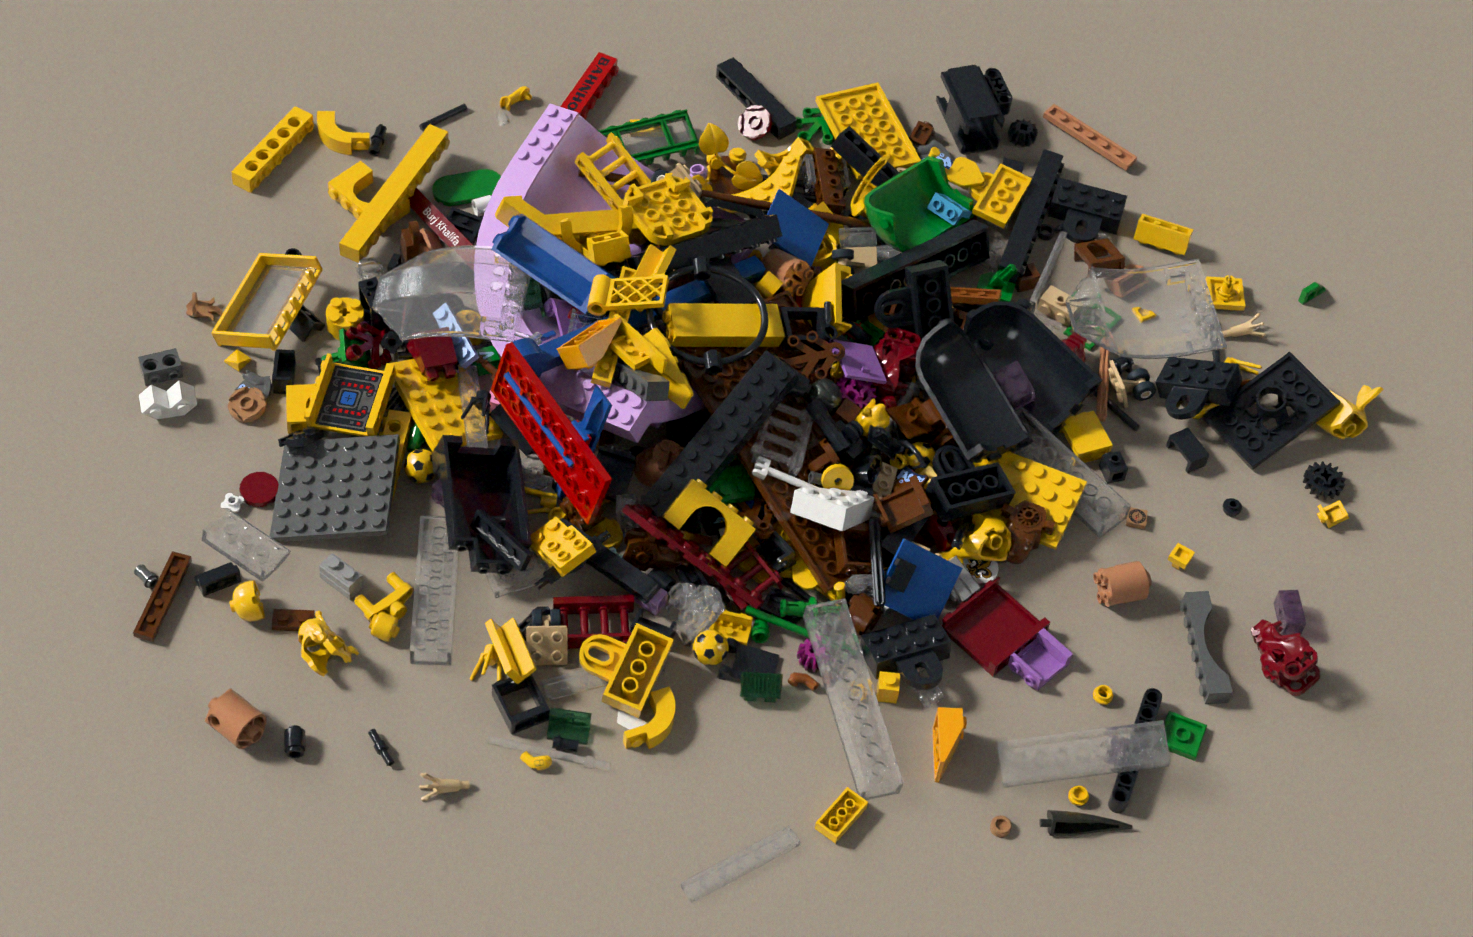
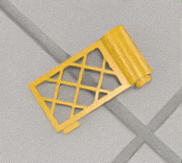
M664 273L653 274V276L614 279L603 274L596 275L593 278L587 310L592 315L601 316L609 310L664 307L669 282L668 275ZM656 283H663L658 288L653 287ZM637 284H644L639 289L634 288ZM616 285H625L619 291L615 289ZM647 289L652 291L646 296L642 294ZM629 290H631V291L633 292L632 294H630V295L627 296V297H625V296L623 295L624 293H626V292L629 291ZM656 295L660 297L659 301L650 300ZM637 296L641 298L638 302H631ZM618 297L622 299L619 303H612Z

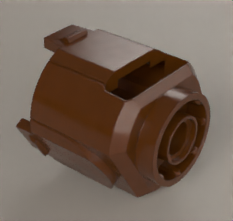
M916 397L910 402L917 407L916 409L922 413V416L934 429L933 432L926 434L923 442L929 444L935 451L947 445L959 447L931 398L922 403Z

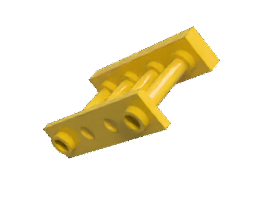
M611 132L606 139L607 145L590 156L581 152L577 155L574 163L610 208L619 209L618 206H623L624 199L619 197L617 190L633 179H636L641 186L651 183V179L647 177L623 147L621 140ZM613 150L619 158L604 169L598 170L594 162ZM624 164L630 173L613 185L609 184L605 176Z

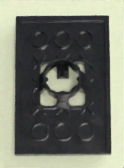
M1288 352L1238 389L1230 406L1219 405L1203 415V420L1253 470L1338 407L1340 401L1291 352ZM1267 394L1278 395V401L1273 405L1274 410L1265 409L1260 405L1259 400ZM1256 403L1257 414H1252L1248 408ZM1287 406L1294 410V413L1288 416ZM1270 418H1275L1277 426L1269 430L1263 425Z

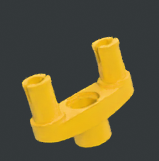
M395 572L390 573L386 578V581L395 591L377 604L373 605L363 594L355 598V605L364 613V617L369 622H371L375 614L378 615L380 612H385L396 617L398 620L406 614L407 607L404 604L411 597L414 589Z

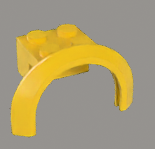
M889 155L881 157L861 181L851 201L852 216L857 217L860 214L868 220L864 204L865 196L877 187L871 183V180L887 163Z
M618 206L620 221L617 232L586 238L587 247L576 241L572 231L571 220L565 218L560 221L563 241L598 266H605L613 261L622 262L626 258H631L629 235L633 226L632 206Z

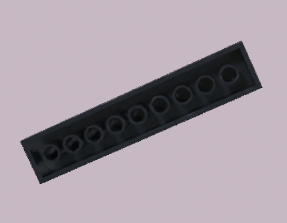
M976 220L969 221L841 281L842 316L856 322L875 313V303L881 294L889 290L898 289V287H907L905 267L941 260L948 265L950 278L990 259L989 226Z
M766 350L641 499L640 503L649 506L653 510L652 514L656 517H662L691 479L695 481L700 479L707 485L705 489L708 490L800 380L797 374ZM668 523V526L671 529L674 530V528H676L671 523Z

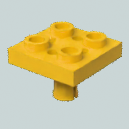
M1229 275L1225 277L1206 276L1205 286L1208 309L1244 311L1245 298L1241 278H1235L1231 275L1230 278Z

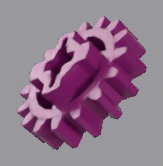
M844 374L836 383L842 394V402L845 398H848L860 407L861 410L873 398H876V395L873 394L875 388H871L872 382L867 383L863 380L846 378Z

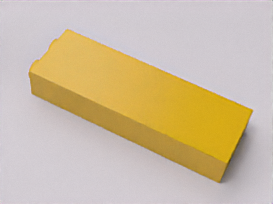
M669 303L662 315L663 322L666 323L667 328L666 337L674 347H748L757 337L761 325V315L757 304ZM766 304L769 318L768 330L759 347H779L785 335L778 305Z

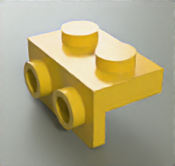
M714 608L709 630L718 631L726 639L733 638L739 643L747 645L753 617L743 613L738 614L725 609Z

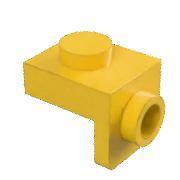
M1340 500L1325 508H1322L1321 504L1317 506L1319 509L1317 516L1322 524L1326 523L1328 529L1349 519Z

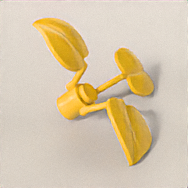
M712 123L707 124L699 139V148L707 155L706 160L709 164L707 166V178L705 180L701 175H696L692 179L699 181L702 190L713 191L711 185L708 184L711 169L717 170L723 166L734 174L732 184L736 188L749 190L759 185L763 180V176L755 163L743 161L737 165L736 171H734L723 162L719 153L725 152L728 149L729 139L720 127Z

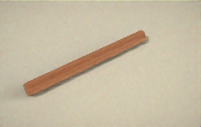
M1105 338L1100 343L1098 376L1102 379V382L1097 391L1096 415L1101 422H1105L1107 418L1108 368H1110L1111 341Z

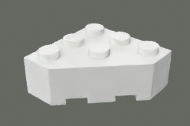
M803 486L794 491L790 513L844 531L870 520L874 497L869 496L867 492L862 490L849 491L837 488L827 489Z

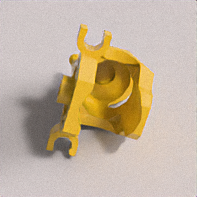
M316 611V618L308 619L300 626L298 641L301 644V657L313 671L324 677L328 673L326 666L331 655L340 656L347 663L352 661V653L358 655L359 652L353 646H346L344 640L331 631L330 627L326 624L322 617V612ZM320 645L318 651L311 652L307 650V647Z

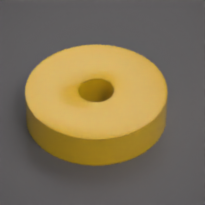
M834 464L823 472L821 483L823 488H837L850 491L854 478L848 467L842 464ZM837 478H840L839 482H834Z

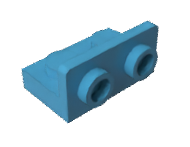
M936 192L927 207L930 211L954 226L957 225L962 217L969 218L972 213L945 194Z

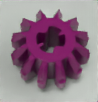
M815 637L812 641L806 638L804 643L799 645L797 659H799V666L805 665V671L811 668L814 673L816 668L822 671L824 666L829 665L831 651L829 650V644H823V639L818 642Z

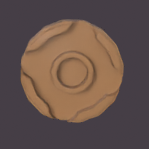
M242 387L236 390L230 396L228 410L232 418L243 423L259 419L267 408V401L263 392L255 387Z

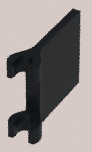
M728 638V653H736L731 669L729 666L721 664L717 678L721 680H736L771 690L779 655L743 645L733 638Z

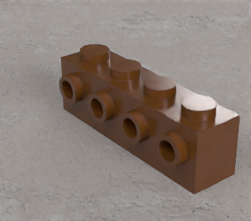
M814 148L809 157L817 205L824 201L833 214L840 215L846 207V200L843 198V186L840 182L841 173L838 171V158L835 155V150Z

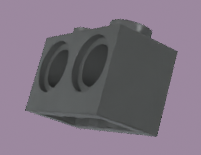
M176 348L138 357L145 386L183 377L182 365Z

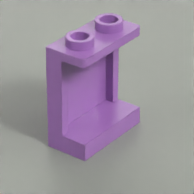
M1043 628L1038 632L1037 638L1017 655L1015 653L1010 655L1008 666L1014 673L1022 677L1028 686L1038 691L1070 664L1073 653Z

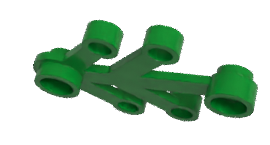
M804 108V118H796V129H802L804 125H813L808 131L799 132L797 138L799 137L811 142V137L821 128L823 133L822 142L825 145L832 144L833 135L830 134L828 124L823 115L821 117H813V115L822 114L820 109Z

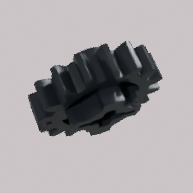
M1322 461L1319 465L1317 462H1314L1313 466H1308L1303 475V483L1306 484L1305 489H1311L1309 494L1316 493V498L1323 496L1324 500H1326L1329 496L1331 499H1334L1335 495H1340L1345 486V478L1342 477L1343 472H1337L1338 467L1332 468V463L1325 465L1324 461Z

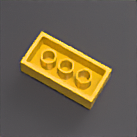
M847 787L816 821L814 829L836 844L867 809L868 801Z

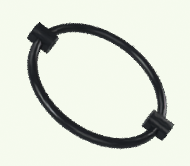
M698 256L693 259L692 266L682 267L666 274L668 275L669 282L679 276L694 273V278L698 281L709 279L711 273L725 276L742 285L753 296L761 315V325L757 337L750 346L735 355L721 358V352L709 350L701 358L687 354L673 345L669 347L672 355L692 364L705 366V373L717 375L722 373L723 365H729L745 359L761 345L768 330V311L761 294L749 281L728 269L711 266L709 259L705 256ZM657 295L651 301H655ZM646 308L647 324L651 331L653 328H657L654 320L653 308Z

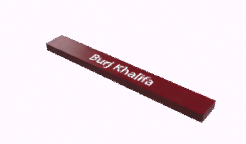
M415 188L414 194L408 198L410 200V208L474 272L475 246Z

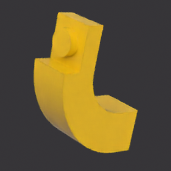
M317 111L318 135L326 147L345 155H352V150H368L370 148V133L343 131L336 125L335 111Z
M798 137L783 152L770 154L758 150L754 155L758 159L757 163L771 176L779 167L783 156L801 155L802 163L800 168H802L809 162V157L814 148L809 141Z
M670 686L650 692L649 703L655 716L649 723L624 731L623 743L626 749L639 747L643 743H646L648 749H651L663 742L669 735L674 724L676 707L675 698Z

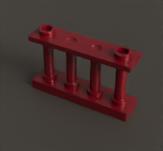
M746 541L744 546L747 549L730 561L727 568L732 571L752 555L758 563L739 578L747 582L764 569L769 578L754 590L761 594L774 583L782 590L784 587L780 582L783 580L776 570L772 572L750 543ZM703 548L700 550L703 554L706 553ZM717 576L714 577V578L717 580V582L719 583V582H720V581L718 580L719 577H717ZM723 586L743 614L749 615L745 613L747 605L749 606L750 604L734 593V588L729 589Z
M634 595L553 597V609H560L561 626H567L568 649L581 648V645L587 638L598 634L607 635L627 644L632 633L629 631L628 613H633ZM608 613H620L621 633H609ZM568 614H580L581 634H569ZM588 614H600L601 633L589 634Z

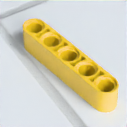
M768 271L755 288L762 297L768 298L775 294L783 282Z

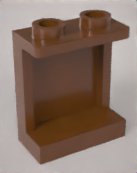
M916 475L909 477L910 486L879 499L877 493L873 494L875 511L877 514L881 512L882 516L879 517L883 528L887 526L890 533L934 514Z

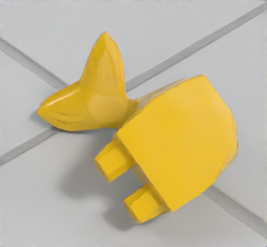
M1363 385L1358 393L1356 405L1330 390L1340 401V405L1316 422V424L1327 433L1344 440L1347 437L1354 438L1368 427L1364 411L1365 406L1378 396L1384 388L1376 387L1371 389L1370 386Z
M975 514L972 518V522L975 524L974 530L968 532L962 548L958 550L954 547L949 551L937 552L946 560L957 556L963 565V559L1004 561L1007 559V553L1011 547V533L1004 521L989 515Z

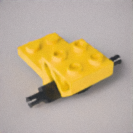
M554 517L531 534L532 544L530 548L549 566V569L543 573L544 577L534 583V585L537 586L542 583L537 587L540 590L548 583L552 585L566 574L580 570L587 562V559L603 547L602 543L611 537L610 534L605 536L609 532L605 530L598 537L594 535L587 539L572 525L567 527L561 520Z

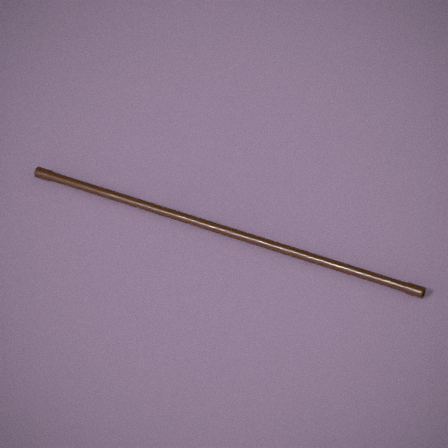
M579 169L578 177L586 178V176ZM610 173L605 176V179L616 183L626 175ZM636 179L626 184L632 185L635 183L637 187L641 186ZM702 190L701 197L715 198L769 211L772 202ZM810 210L825 222L874 231L869 220Z

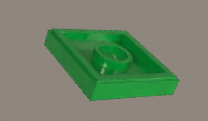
M1168 711L1156 747L1195 761L1207 725Z

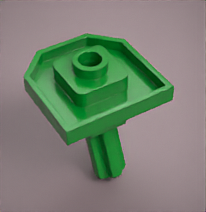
M1009 264L1003 271L999 270L996 273L988 272L981 274L976 288L1001 290L1000 301L1010 302L1016 284L1009 282V279L1018 271L1016 265Z
M342 328L339 330L340 347L337 348L338 352L331 354L333 363L369 368L368 362L371 360L370 350L364 352L363 356L357 361H350L346 357L348 347L352 344L360 346L365 341L358 338L351 340L346 336V329ZM327 355L322 356L321 361L325 360Z

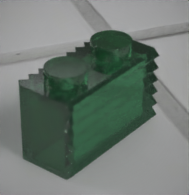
M741 671L739 696L744 697V701H756V698H764V702L776 703L777 699H781L783 674Z

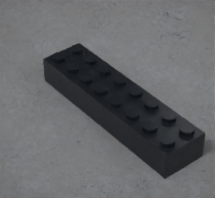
M777 214L763 215L672 244L671 246L677 250L665 275L673 270L691 266L693 259L698 256H705L709 260H718L725 258L729 254L741 253L745 249L758 248L760 244L777 242V238L782 237ZM670 245L662 246L658 249L664 252ZM645 252L627 258L630 268L637 270Z

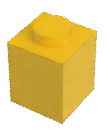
M880 671L877 682V702L897 703L900 673Z

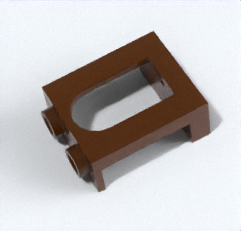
M1108 238L1074 244V261L1084 260L1088 265V277L1090 280L1124 274L1125 257ZM1108 253L1111 255V257L1100 258V259H1097V258H1096V257H1101V256H1107Z

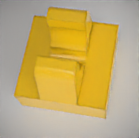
M1177 543L1167 560L1172 562L1174 568L1179 570L1181 567L1185 570L1194 557L1195 552Z

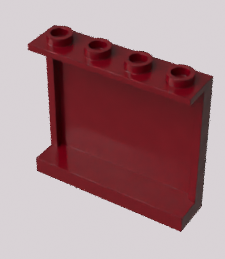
M999 576L993 581L989 580L981 591H975L967 602H961L953 613H947L942 620V627L948 637L992 677L1008 665L1011 654L1015 653L1017 655L1037 638V634L1041 629L1044 628L1048 631L1050 621L1044 617L1039 621L999 586L1001 579Z

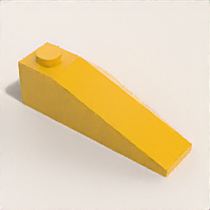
M653 328L643 337L667 358L665 373L661 374L650 363L638 369L662 376L670 381L668 398L681 409H685L694 393L685 374L679 370L677 357L672 355L668 339L658 328Z

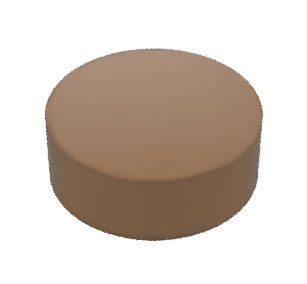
M1005 816L994 817L990 824L991 833L999 838L1008 836L1012 828L1011 821Z

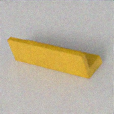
M650 244L633 277L664 274L677 249L670 245L662 252ZM660 283L654 284L653 287L658 288ZM637 284L634 288L639 289L644 284ZM647 289L642 294L646 296L652 291ZM629 290L624 293V296L627 297L633 292ZM637 296L631 302H638L641 298ZM636 309V310L641 313L644 309Z
M511 618L500 627L492 619L488 620L485 625L504 672L515 683L519 684L536 671L537 668L517 621Z

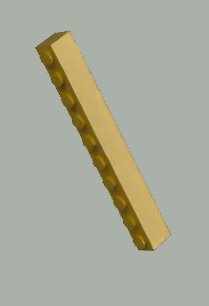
M430 124L339 242L341 256L358 263L368 256L371 247L377 244L379 236L385 233L388 224L396 218L397 212L405 206L406 200L414 194L415 188L423 182L424 176L431 171L433 164L439 161L442 152L448 149L450 144L448 131Z

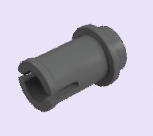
M140 564L135 568L134 574L144 582L143 584L146 588L152 589L156 586L158 581L156 574H152L144 564Z

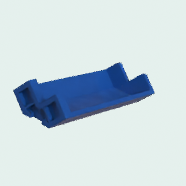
M524 214L513 216L508 223V230L501 234L498 233L492 241L494 245L491 250L584 314L589 313L587 306L593 278L600 274L606 275L611 279L616 278Z

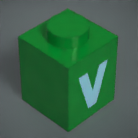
M494 346L476 350L478 355H482L485 360L498 369L500 358ZM474 361L471 364L472 369L476 370L478 377L490 374L480 363Z

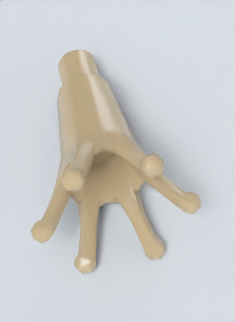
M1260 313L1246 323L1221 331L1222 338L1254 335L1263 338L1266 335L1265 333L1256 332L1253 329H1259L1260 326L1264 325V322L1251 324L1260 316Z
M426 772L420 774L421 777L433 781L431 785H419V789H433V792L421 798L422 801H428L429 798L440 793L457 792L460 789L470 788L469 781L440 779L430 776Z

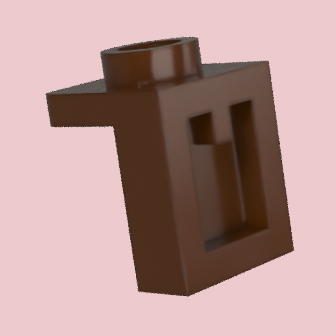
M918 121L909 136L910 141L920 146L926 145L930 137L935 134L933 125L926 121L924 123Z

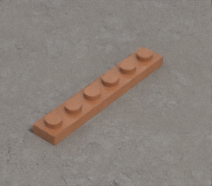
M1053 104L1044 112L1043 118L1125 171L1136 162L1137 156L1059 106Z

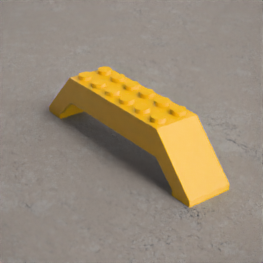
M522 195L503 197L495 212V217L508 228V223L513 216L524 214L562 241L560 221L569 218L576 241L586 247V238L617 232L620 221L619 209L543 214L522 199ZM633 222L629 243L637 246L643 245L648 239Z

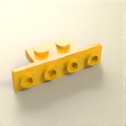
M617 313L613 315V318L621 317ZM621 317L622 322L616 332L620 337L612 340L609 348L633 370L650 363L661 374L665 373L667 365L665 355L660 353Z

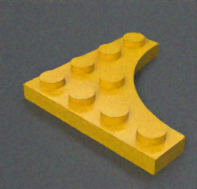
M801 155L783 156L779 167L769 178L749 190L733 195L773 202L777 190L781 189L792 197L802 163ZM720 208V209L725 210V211H727V212H729V213H734V212H736V211H732V210Z

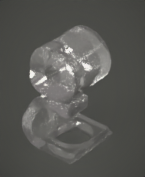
M921 667L917 670L920 676L922 675L924 668ZM905 683L907 688L916 692L920 691L918 699L927 708H931L943 699L942 691L938 686L927 690H919Z

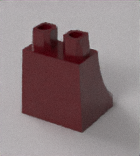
M449 327L412 333L407 349L415 359L421 374L426 376L428 382L437 381L439 379L438 372L441 371L444 372L445 379L454 378L456 376L455 366L457 358Z

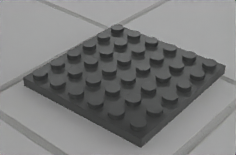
M399 435L322 439L304 447H287L285 445L269 536L271 543L388 535L400 444Z

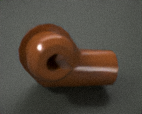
M794 672L790 674L791 677L788 679V683L793 687H796L800 682L812 691H815L819 686L816 680L805 673Z

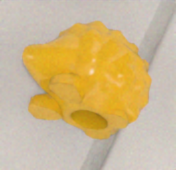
M874 398L854 419V421H857L864 430L862 436H865L867 439L870 425L885 429L889 426L890 416L885 410V405L876 404Z

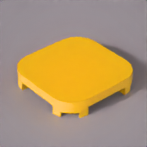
M666 173L664 179L639 187L635 183L630 185L623 200V206H632L633 222L650 242L662 246L672 245L708 232L712 223L713 210L711 207L706 208L689 187L691 181L687 177L682 179L672 176L673 173Z

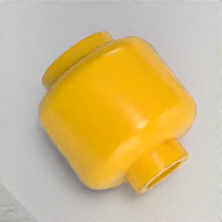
M380 612L378 615L375 614L368 627L371 629L372 636L384 642L390 641L391 638L396 639L400 631L398 619L385 612Z

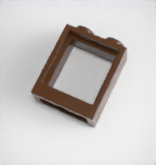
M860 523L844 531L834 529L833 538L838 573L848 576L865 575L866 577H872L869 524ZM845 539L866 541L869 563L848 562Z

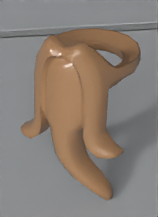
M196 292L192 293V300L186 305L187 315L210 318L212 321H214L212 314L221 316L223 312L219 307L212 306L215 303L214 297L210 301H200Z

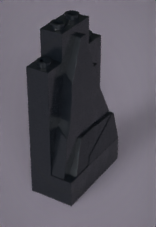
M442 435L432 453L434 475H438L442 483L449 550H457L459 552L468 550L471 572H478L480 574H509L514 566L470 527V524L478 509H483L490 516L502 515L506 519V524L503 528L526 549H529L532 541L519 442L514 439H499L494 448L461 446L463 443L462 436Z

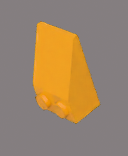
M621 317L599 320L557 348L567 370H580L585 367L591 369L595 367L597 361L603 358L622 322Z
M938 707L932 728L935 782H939L958 747L960 739H963L964 729H966L967 718L963 716V708Z

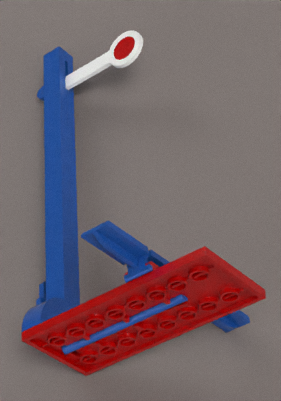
M756 255L734 264L741 276L751 284L760 281L766 270ZM694 280L668 291L664 307L661 308L665 311L669 303H708L715 300V298L703 281ZM657 296L655 301H659L660 297ZM646 308L641 313L636 309H631L627 323L638 332L649 328L646 319ZM653 311L655 323L663 322ZM594 323L544 344L541 343L556 336L554 330L506 344L491 387L494 396L557 482L555 493L563 502V499L568 497L587 525L595 521L612 480L594 455V450L612 404L597 386L594 388L585 411V418L582 421L576 419L570 422L539 378L543 372L564 364L557 348Z

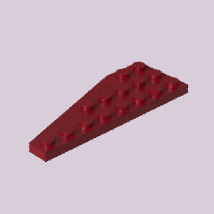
M626 504L622 512L658 540L668 541L669 548L679 553L682 551L684 553L682 556L710 577L711 575L719 577L720 584L729 589L734 588V593L754 608L760 609L765 601L761 599L763 596L754 589L751 591L745 587L747 585L745 581L739 577L735 579L731 576V571L727 567L717 565L714 562L716 559L708 553L703 554L698 550L700 547L695 542L685 540L683 538L684 534L676 528L674 530L668 526L669 522L661 516L656 517L652 514L653 510L646 504Z

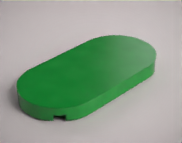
M481 169L443 176L434 182L432 194L438 203L441 202L445 206L472 203L473 199L488 195L492 196L501 175L493 170Z

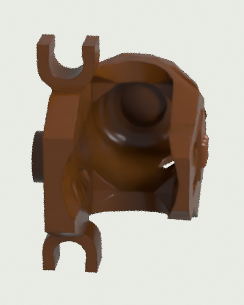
M1026 500L1016 505L1015 508L1004 503L1001 509V517L1009 518L1006 526L1011 533V547L1007 553L1006 561L1012 564L1023 563L1033 549L1039 548L1042 530L1049 535L1053 534L1056 522L1046 520L1047 516L1044 507Z
M633 527L627 531L624 539L627 548L622 558L640 571L646 572L649 568H657L658 570L672 568L679 564L684 565V567L690 566V562L683 559L682 555L684 553L682 551L679 553L669 548L668 541L658 540L644 528Z

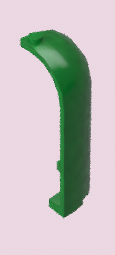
M928 156L871 190L865 196L864 204L868 220L876 234L891 248L904 252L958 227L974 216L971 213L969 218L962 217L956 226L950 224L927 208L935 192L945 194L971 212L974 208L973 200L962 195L957 189L950 187L942 159Z

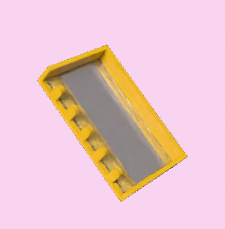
M259 253L211 332L217 345L271 348L272 351H276L323 271L317 257Z

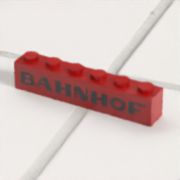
M598 52L560 107L578 112L586 120L590 109L594 108L597 99L602 97L604 89L609 87L613 76L617 75L619 70L617 66L618 59Z

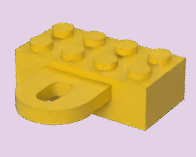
M636 623L627 644L607 635L598 634L590 636L581 645L579 660L581 666L588 673L608 681L601 702L639 718L670 653L674 639ZM592 648L601 650L609 655V660L600 661L591 657L588 651Z

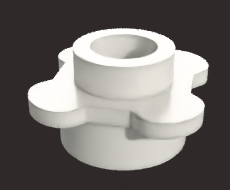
M228 493L225 495L226 499L224 502L221 503V508L229 513H236L240 510L244 498Z

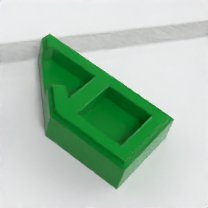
M1313 282L1302 289L1298 301L1303 305L1325 292L1326 288L1317 282Z

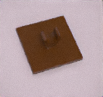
M912 403L886 409L887 414L893 422L895 420L898 428L907 439L934 431L922 416V413Z

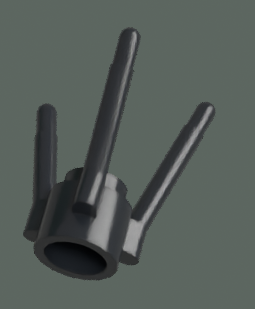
M479 390L476 393V397H471L470 403L461 416V419H464L473 405L478 410H482V416H485V434L489 433L491 394L486 390Z

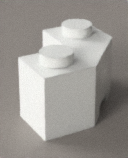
M181 381L176 382L167 391L150 385L139 395L142 414L155 419L183 416L197 405L194 387Z

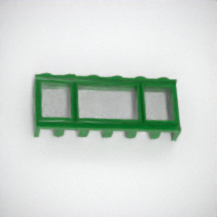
M687 109L675 110L669 114H659L656 117L642 118L639 121H629L623 125H612L606 129L598 130L606 138L612 132L614 136L621 140L623 147L631 157L638 162L646 161L647 165L653 164L654 158L662 156L663 161H667L673 153L678 152L679 156L683 157L687 154V150L693 149L695 154H699L700 151L699 140Z

